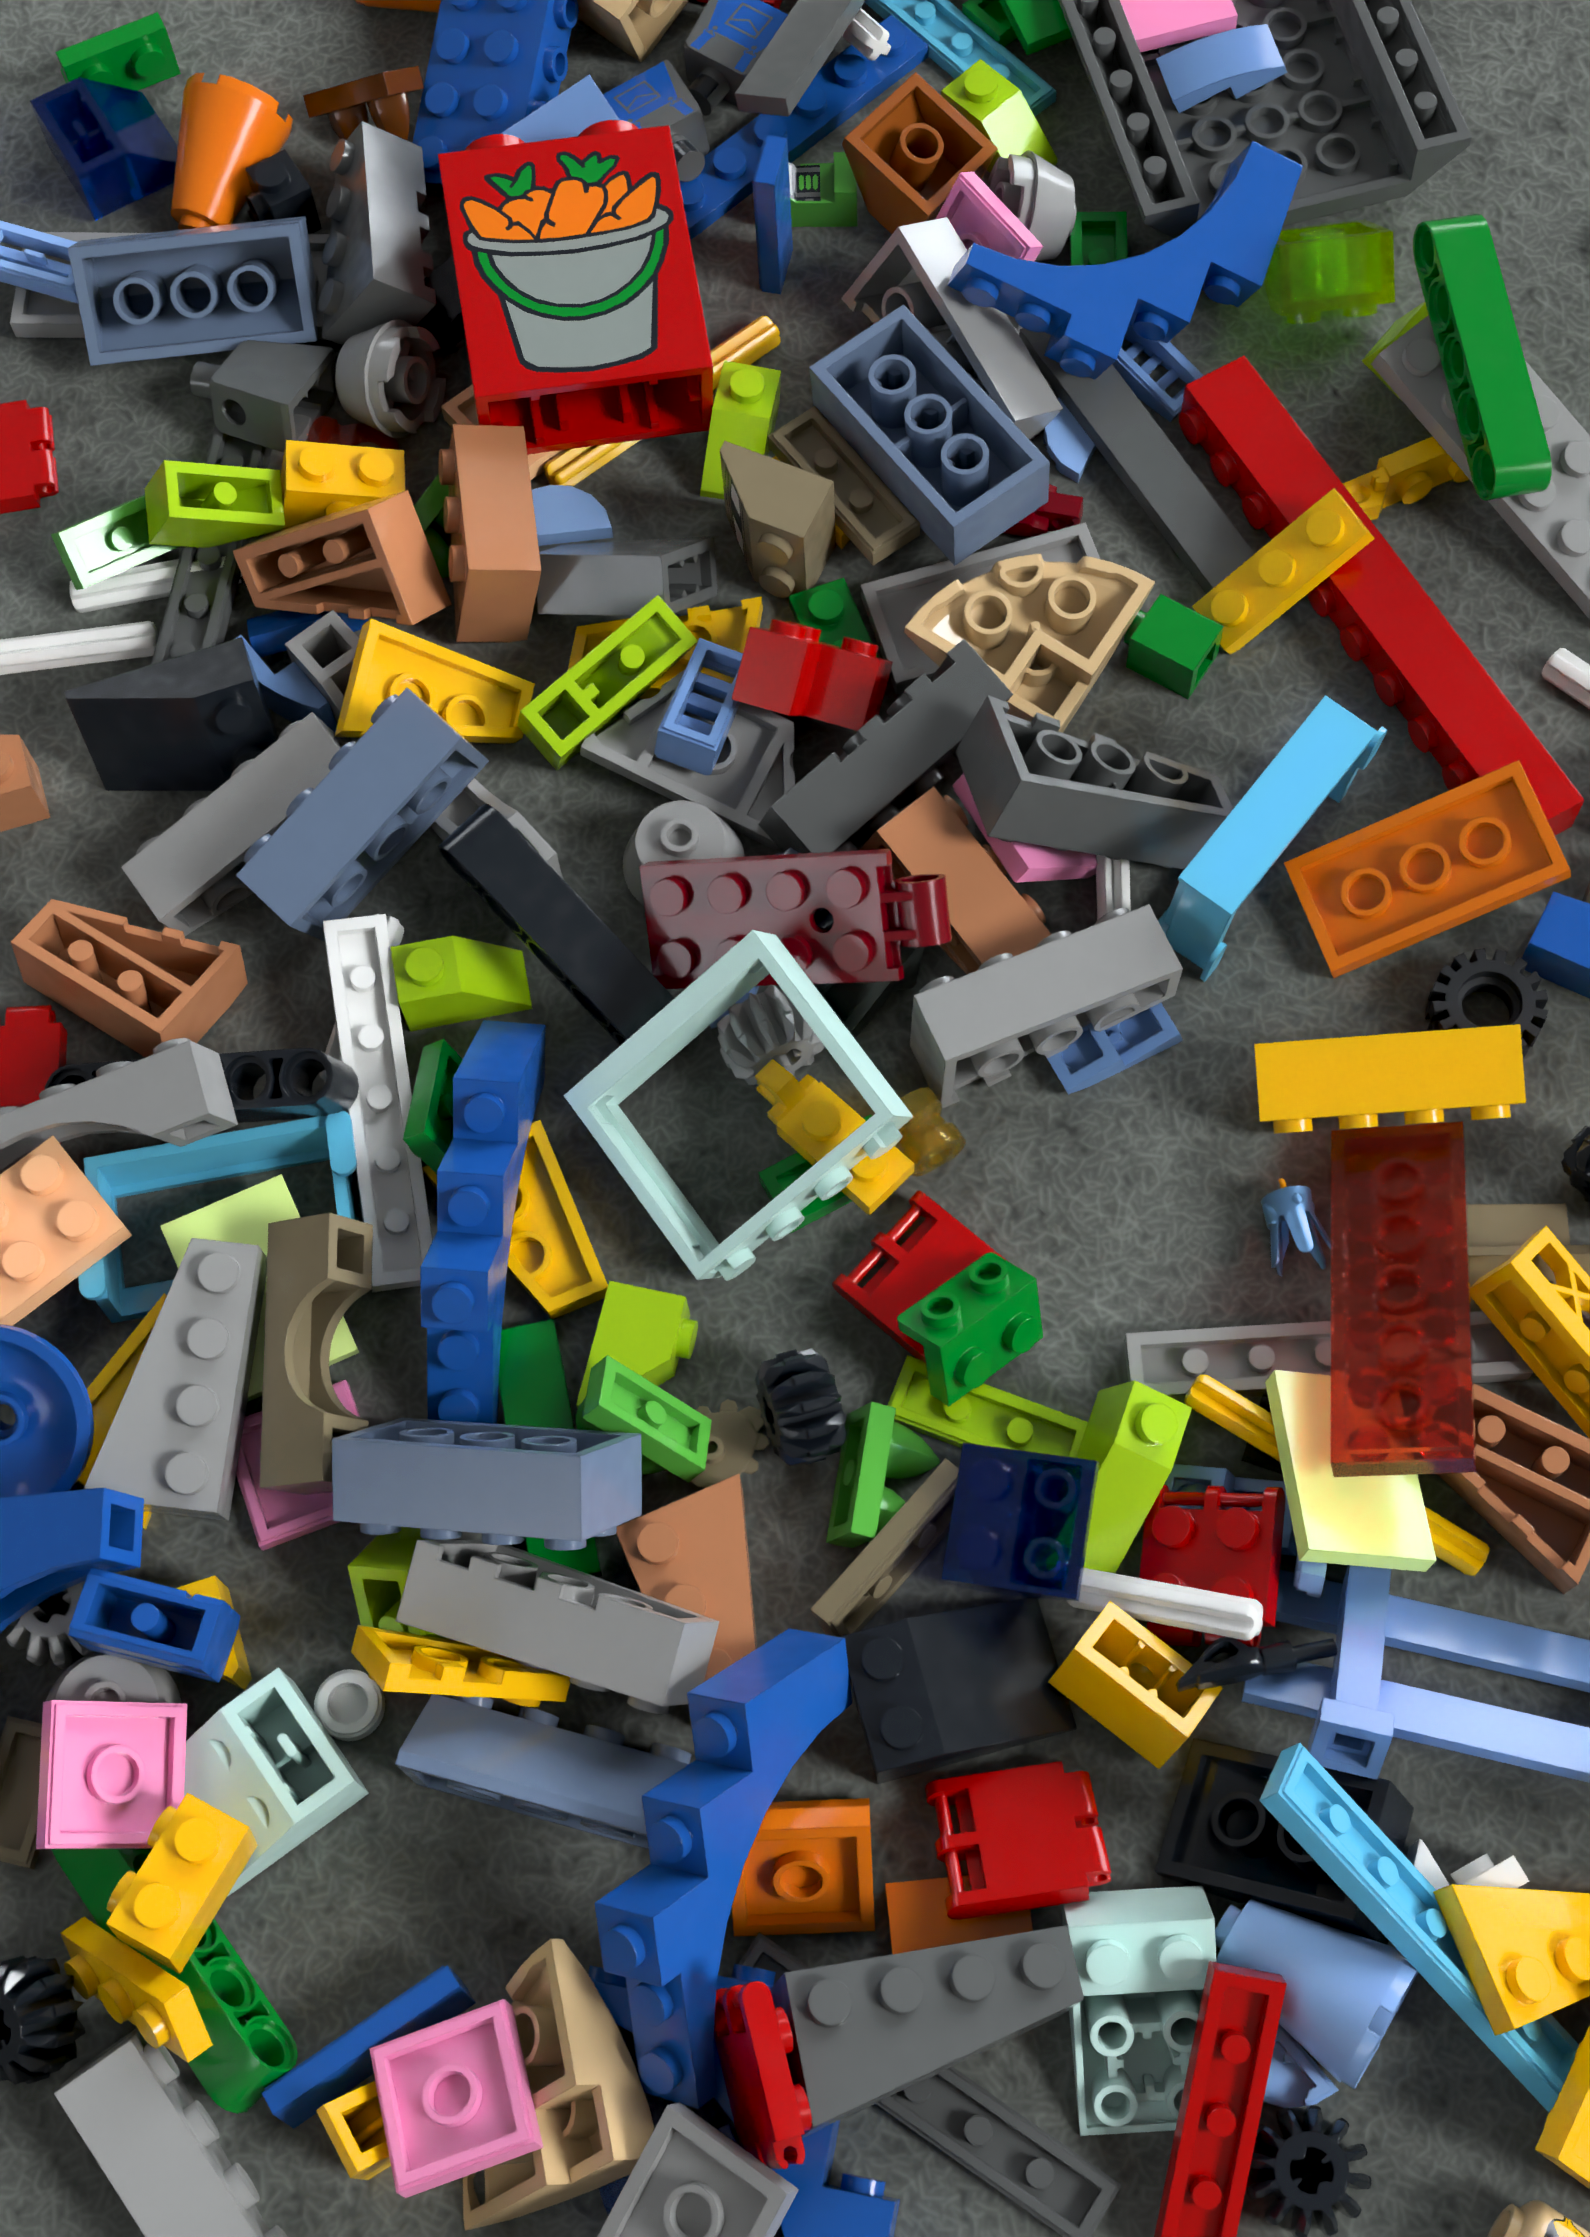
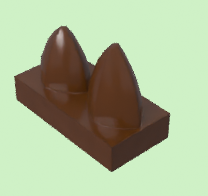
M419 66L381 72L303 95L309 118L328 115L330 124L340 139L347 140L361 121L369 123V109L377 128L408 141L410 109L407 93L424 89Z

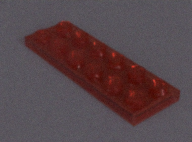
M1463 1121L1331 1130V1467L1334 1477L1477 1472L1466 1142Z

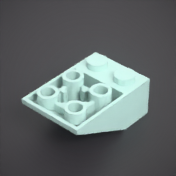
M279 1667L219 1709L186 1741L184 1797L189 1793L249 1826L258 1844L228 1896L369 1794L296 1683Z
M1202 1885L1089 1892V1900L1061 1904L1062 1925L1068 1926L1084 2000L1069 2010L1080 2136L1174 2131L1176 2129L1209 1961L1217 1962L1215 1918Z

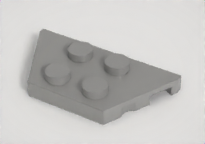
M683 670L663 684L658 694L651 698L640 700L624 711L622 719L596 736L593 733L583 741L580 749L581 756L673 801L685 800L699 803L714 812L730 825L733 830L782 852L758 824L770 806L795 785V772L793 771V754L795 750L794 722L770 710L740 702L711 775H703L659 759L654 753L657 732L685 671ZM696 689L693 690L694 693H697L699 695L705 696L707 698L716 700L721 703L724 702L723 699L706 694ZM686 711L684 713V715L695 718L697 720L706 722L711 725H714L715 723L711 720L702 718L700 716L691 714Z

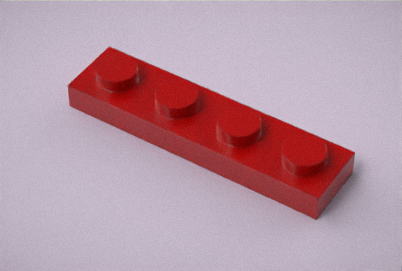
M1209 1961L1154 2237L1237 2236L1287 1985L1280 1974Z

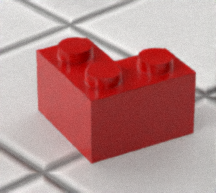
M772 619L769 629L749 628L731 699L788 716H806L858 731L875 715H879L893 661L876 657L878 645L844 636L841 647L820 642L819 639L822 631L820 629L791 621L785 622Z

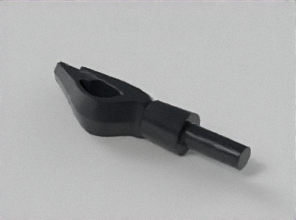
M1220 1637L1203 1652L1193 1666L1177 1681L1176 1687L1178 1692L1194 1687L1200 1690L1250 1680L1261 1674L1266 1676L1294 1672L1298 1663L1336 1656L1337 1646L1334 1639L1331 1638L1292 1646L1289 1640L1257 1648L1249 1647L1235 1638ZM1219 1658H1225V1659H1226V1660H1224V1661H1222V1662H1219V1663L1213 1662L1214 1660L1219 1659Z

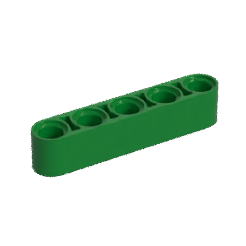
M1480 214L1421 222L1417 225L1413 237L1414 261L1476 493L1482 500L1488 501L1542 492L1549 486L1552 476L1550 451L1488 223Z
M51 1849L55 1859L99 1927L116 1937L106 1924L112 1912L107 1910L109 1898L126 1872L132 1870L137 1873L152 1849ZM215 1919L212 1920L180 1974L131 1947L188 1985L213 2044L188 2064L207 2094L218 2106L236 2114L247 2112L263 2097L262 2092L265 2091V2087L289 2072L296 2065L298 2052L291 2033Z

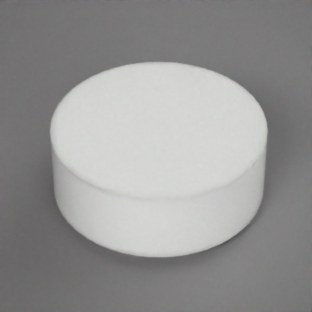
M347 1669L330 1675L320 1685L314 1700V1712L331 1736L343 1741H355L370 1735L379 1726L385 1712V1698L379 1685L370 1679L368 1674L359 1670Z

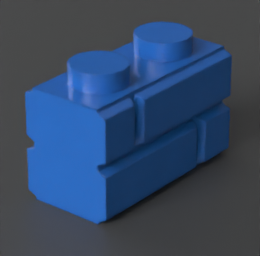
M91 1568L87 1574L72 1617L68 1636L80 1642L88 1650L219 1683L232 1649L241 1616L223 1600L195 1594L192 1597L184 1590Z

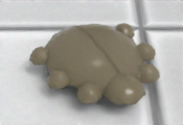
M729 1399L721 1403L720 1412L711 1413L707 1406H699L696 1411L711 1419L712 1422L705 1470L690 1482L698 1487L707 1488L740 1473L741 1475L743 1472L752 1475L758 1471V1461L752 1457L754 1450H764L769 1445L767 1436L757 1433L764 1425V1421L761 1418V1410L748 1406L738 1411L736 1402Z

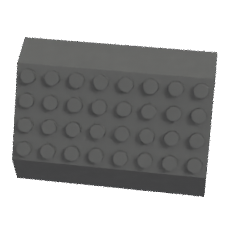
M1058 0L1143 222L1172 238L1180 236L1196 223L1213 201L1229 164L1252 141L1303 165L1283 226L1405 197L1470 146L1472 136L1411 0H1232L1238 14L1236 29L1267 24L1288 73L1238 99L1235 98L1229 87L1181 113H1178L1156 59L1202 38L1140 53L1120 0Z

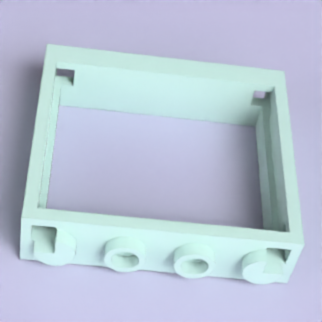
M752 930L564 1095L697 1280L723 1276L728 1281L748 1269L756 1260L752 1251L769 1237L773 1241H777L796 1229L805 1219L800 1212L818 1196L824 1201L844 1189L853 1179L849 1170L867 1155L873 1160L892 1149L903 1137L898 1129L914 1117L779 938L774 934ZM770 973L875 1114L719 1244L618 1104Z

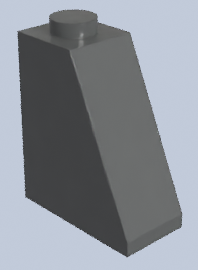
M711 536L566 544L539 552L541 575L536 595L538 614L633 616L657 595L676 613L718 595L714 537Z

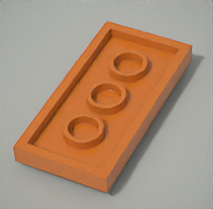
M1519 760L1284 862L1333 978L1571 878L1570 867Z

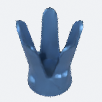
M1281 1178L1279 1179L1280 1189L1267 1194L1261 1200L1266 1225L1270 1230L1271 1268L1277 1267V1273L1282 1277L1283 1259L1289 1244L1290 1229L1299 1251L1310 1253L1323 1270L1326 1268V1260L1314 1224L1333 1254L1339 1255L1314 1213L1315 1205L1312 1202L1311 1189L1301 1185L1287 1187L1285 1180Z

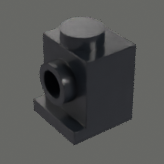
M285 149L245 168L252 192L245 196L250 208L247 212L253 222L305 216L308 234L322 229L311 187Z

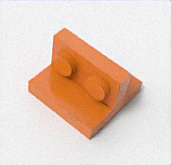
M869 1798L771 1803L745 1861L732 1904L734 1937L757 1936L759 1932L763 1935L875 1931Z

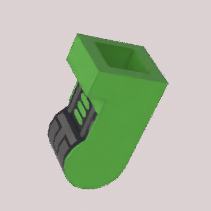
M833 152L834 163L800 164V166H796L788 162L792 227H858L857 182L845 152Z

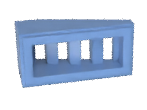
M1129 325L1124 339H1127L1133 345L1126 351L1121 348L1117 360L1112 365L1138 399L1171 422L1181 413L1185 387L1173 398L1164 390L1178 378L1188 384L1204 375L1170 341L1165 343L1161 340L1153 341L1143 338ZM1144 352L1151 358L1140 367L1134 359ZM1160 365L1169 370L1157 382L1149 376Z
M699 638L657 732L654 753L659 759L703 775H711L740 705L739 701L732 700L731 698L743 653ZM705 667L730 676L734 680L731 684L701 673V670ZM696 689L706 694L723 699L724 702L721 703L716 700L699 695L697 693H694L693 690ZM686 711L691 714L700 716L702 718L711 720L715 723L714 725H711L706 722L697 720L695 718L684 715V713Z

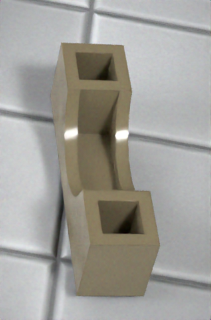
M330 1212L268 1223L260 1488L302 1495L333 1492L332 1439L368 1428L367 1420L352 1414L338 1399L330 1378L329 1356L335 1330L344 1313L357 1299L372 1289V1224Z

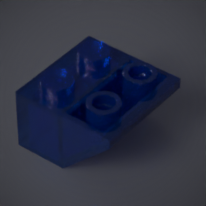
M79 77L30 101L49 149L95 221L174 183L178 146L143 92Z
M963 1443L942 1580L960 1588L1024 1598L1079 1601L1099 1462Z

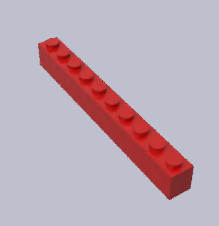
M1245 355L1186 384L1182 409L1179 414L1181 430L1191 444L1196 445L1200 443L1210 456L1211 468L1218 482L1224 487L1231 485L1240 496L1243 512L1253 528L1257 530L1263 528L1269 537L1273 539L1335 488L1375 538L1310 591L1307 596L1315 612L1321 617L1328 615L1340 630V640L1347 655L1356 662L1362 660L1373 674L1374 687L1380 699L1389 707L1396 705L1408 721V732L1415 746L1424 753L1430 751L1443 768V780L1448 790L1519 760L1554 835L1556 836L1572 827L1584 803V798Z

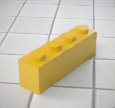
M1520 1024L1254 1044L1260 1122L1273 1121L1274 1134L1313 1131L1312 1119L1338 1117L1339 1129L1378 1127V1114L1404 1112L1405 1125L1444 1122V1109L1470 1108L1471 1120L1511 1118L1510 1105L1526 1103Z

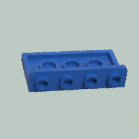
M441 0L412 142L422 147L426 190L443 192L438 154L464 151L476 139L488 135L501 134L558 96L560 84L565 79L568 70L567 49L571 29L578 20L579 7L577 0Z

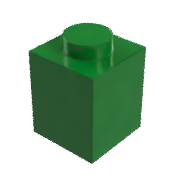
M1160 594L1148 613L1139 610L1124 635L1123 642L1129 645L1126 667L1189 699L1218 656L1224 626Z

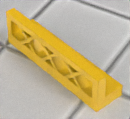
M1545 1226L1534 1233L1507 1261L1479 1278L1466 1292L1590 1439V1330L1583 1323L1581 1312L1583 1310L1590 1315V1277L1550 1229ZM1537 1254L1541 1256L1554 1272L1556 1284L1550 1283L1532 1262V1259Z

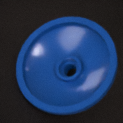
M0 1324V1404L11 1407L15 1413V1423L13 1425L6 1424L0 1420V1498L70 1491L87 1464L93 1444L94 1417L88 1391L75 1367L55 1346L32 1332Z

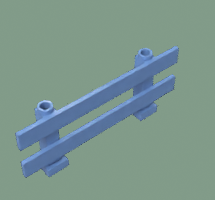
M1347 1565L1343 1583L1324 1580L1320 1598L1307 1596L1306 1592L1297 1591L1296 1587L1293 1586L1294 1573L1280 1570L1276 1621L1337 1634V1655L1334 1656L1333 1668L1303 1662L1297 1664L1296 1671L1266 1676L1261 1674L1244 1681L1241 1701L1315 1718L1307 1751L1322 1767L1377 1780L1392 1738L1396 1737L1590 1783V1728L1381 1680L1385 1645L1590 1693V1640L1389 1595L1391 1569Z

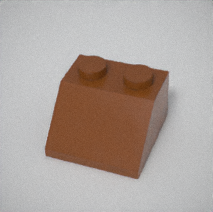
M917 72L911 75L853 129L842 142L843 149L869 214L891 234L899 226L935 220L961 172H974L982 179L998 150L989 139Z

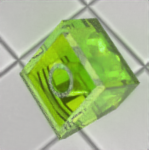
M1365 219L1281 230L1264 278L1270 309L1280 316H1286L1287 323L1304 324L1320 321L1321 311L1343 309V316L1360 317L1376 314L1377 304L1395 302L1393 231Z

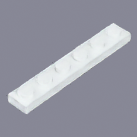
M386 914L323 921L341 1061L352 1067L359 1083L357 1098L351 1108L348 1109V1114L351 1117L357 1158L356 1174L363 1222L373 1225L372 1292L421 1286L420 1266L431 1246L432 1234L421 1158L413 1154L403 1140L412 1093Z

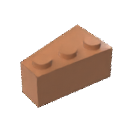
M408 490L272 532L233 550L256 608L319 614L323 611L330 612L334 610L337 613H346L352 619L365 620L372 616L396 619L397 624L415 625L451 605Z
M1442 1368L1431 1384L1408 1432L1412 1451L1558 1590L1565 1594L1579 1584L1590 1560V1439Z

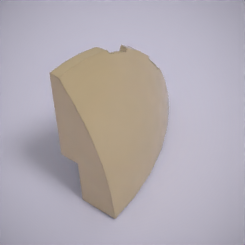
M1041 554L1017 556L996 562L990 572L972 578L965 583H960L959 579L947 585L918 610L905 626L904 633L939 667L946 659V654L960 641L965 639L1013 693V696L1007 701L1009 705L1008 714L1030 722L1036 712L1060 720V729L1058 731L1063 733L1120 644L1154 587L1155 581L1129 568L1089 556L1082 557L1077 563L1046 562Z
M550 1939L535 1950L506 1985V1991L513 2000L511 2005L513 2006L543 2148L485 2169V2203L481 2206L473 2184L476 2173L463 2177V2219L465 2231L518 2218L559 2204L631 2174L655 2129L636 2067L616 2022L588 1973L563 1939Z

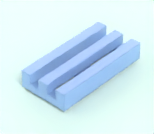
M0 220V243L3 242L25 248L23 252L0 245V282L78 304L71 265L48 259L44 255L70 261L68 248L77 242Z

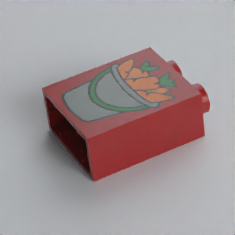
M606 120L590 125L577 137L525 143L520 138L512 135L493 134L476 139L464 151L438 154L479 425L524 426L527 455L709 431L713 408V363L670 126L639 129L627 121Z

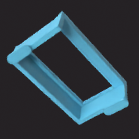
M1325 695L1177 879L1179 884L1171 904L1159 918L1158 922L1173 950L1203 969L1200 976L1201 980L1205 982L1218 966L1227 947L1222 941L1236 910L1326 797L1329 796L1340 803L1346 795L1358 769L1364 770L1375 756L1388 731L1382 726L1378 731Z
M343 1110L328 1116H316L210 1135L182 1147L165 1143L83 1158L85 1176L117 1216L116 1198L330 1160L337 1215L358 1220L353 1172L357 1167L353 1126L350 1115ZM121 1244L78 1276L79 1291L82 1296L88 1300H95L112 1323L145 1317L164 1293L168 1294L173 1280L125 1288Z

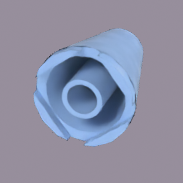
M1253 1899L1247 1902L1243 1910L1231 1904L1215 1929L1216 1946L1221 1948L1217 1956V1962L1280 1974L1287 1985L1279 2024L1339 2083L1343 2082L1355 2089L1376 2053L1391 2021L1401 2007L1418 1971L1395 1947Z

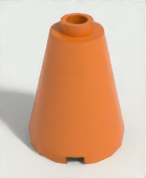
M195 73L188 78L183 92L171 204V216L179 223V230L232 224L246 203L245 196L252 192L245 168L280 152L292 130L293 119L288 114L283 120L276 113L279 102L272 96L251 84L231 76L220 74L216 84L202 82L205 73Z

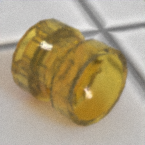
M920 1088L900 1098L914 1117L898 1129L903 1136L899 1142L901 1143L903 1154L915 1163L912 1175L915 1177L924 1176L955 1158L966 1145V1140L955 1124L946 1122L940 1116L942 1103L931 1088Z

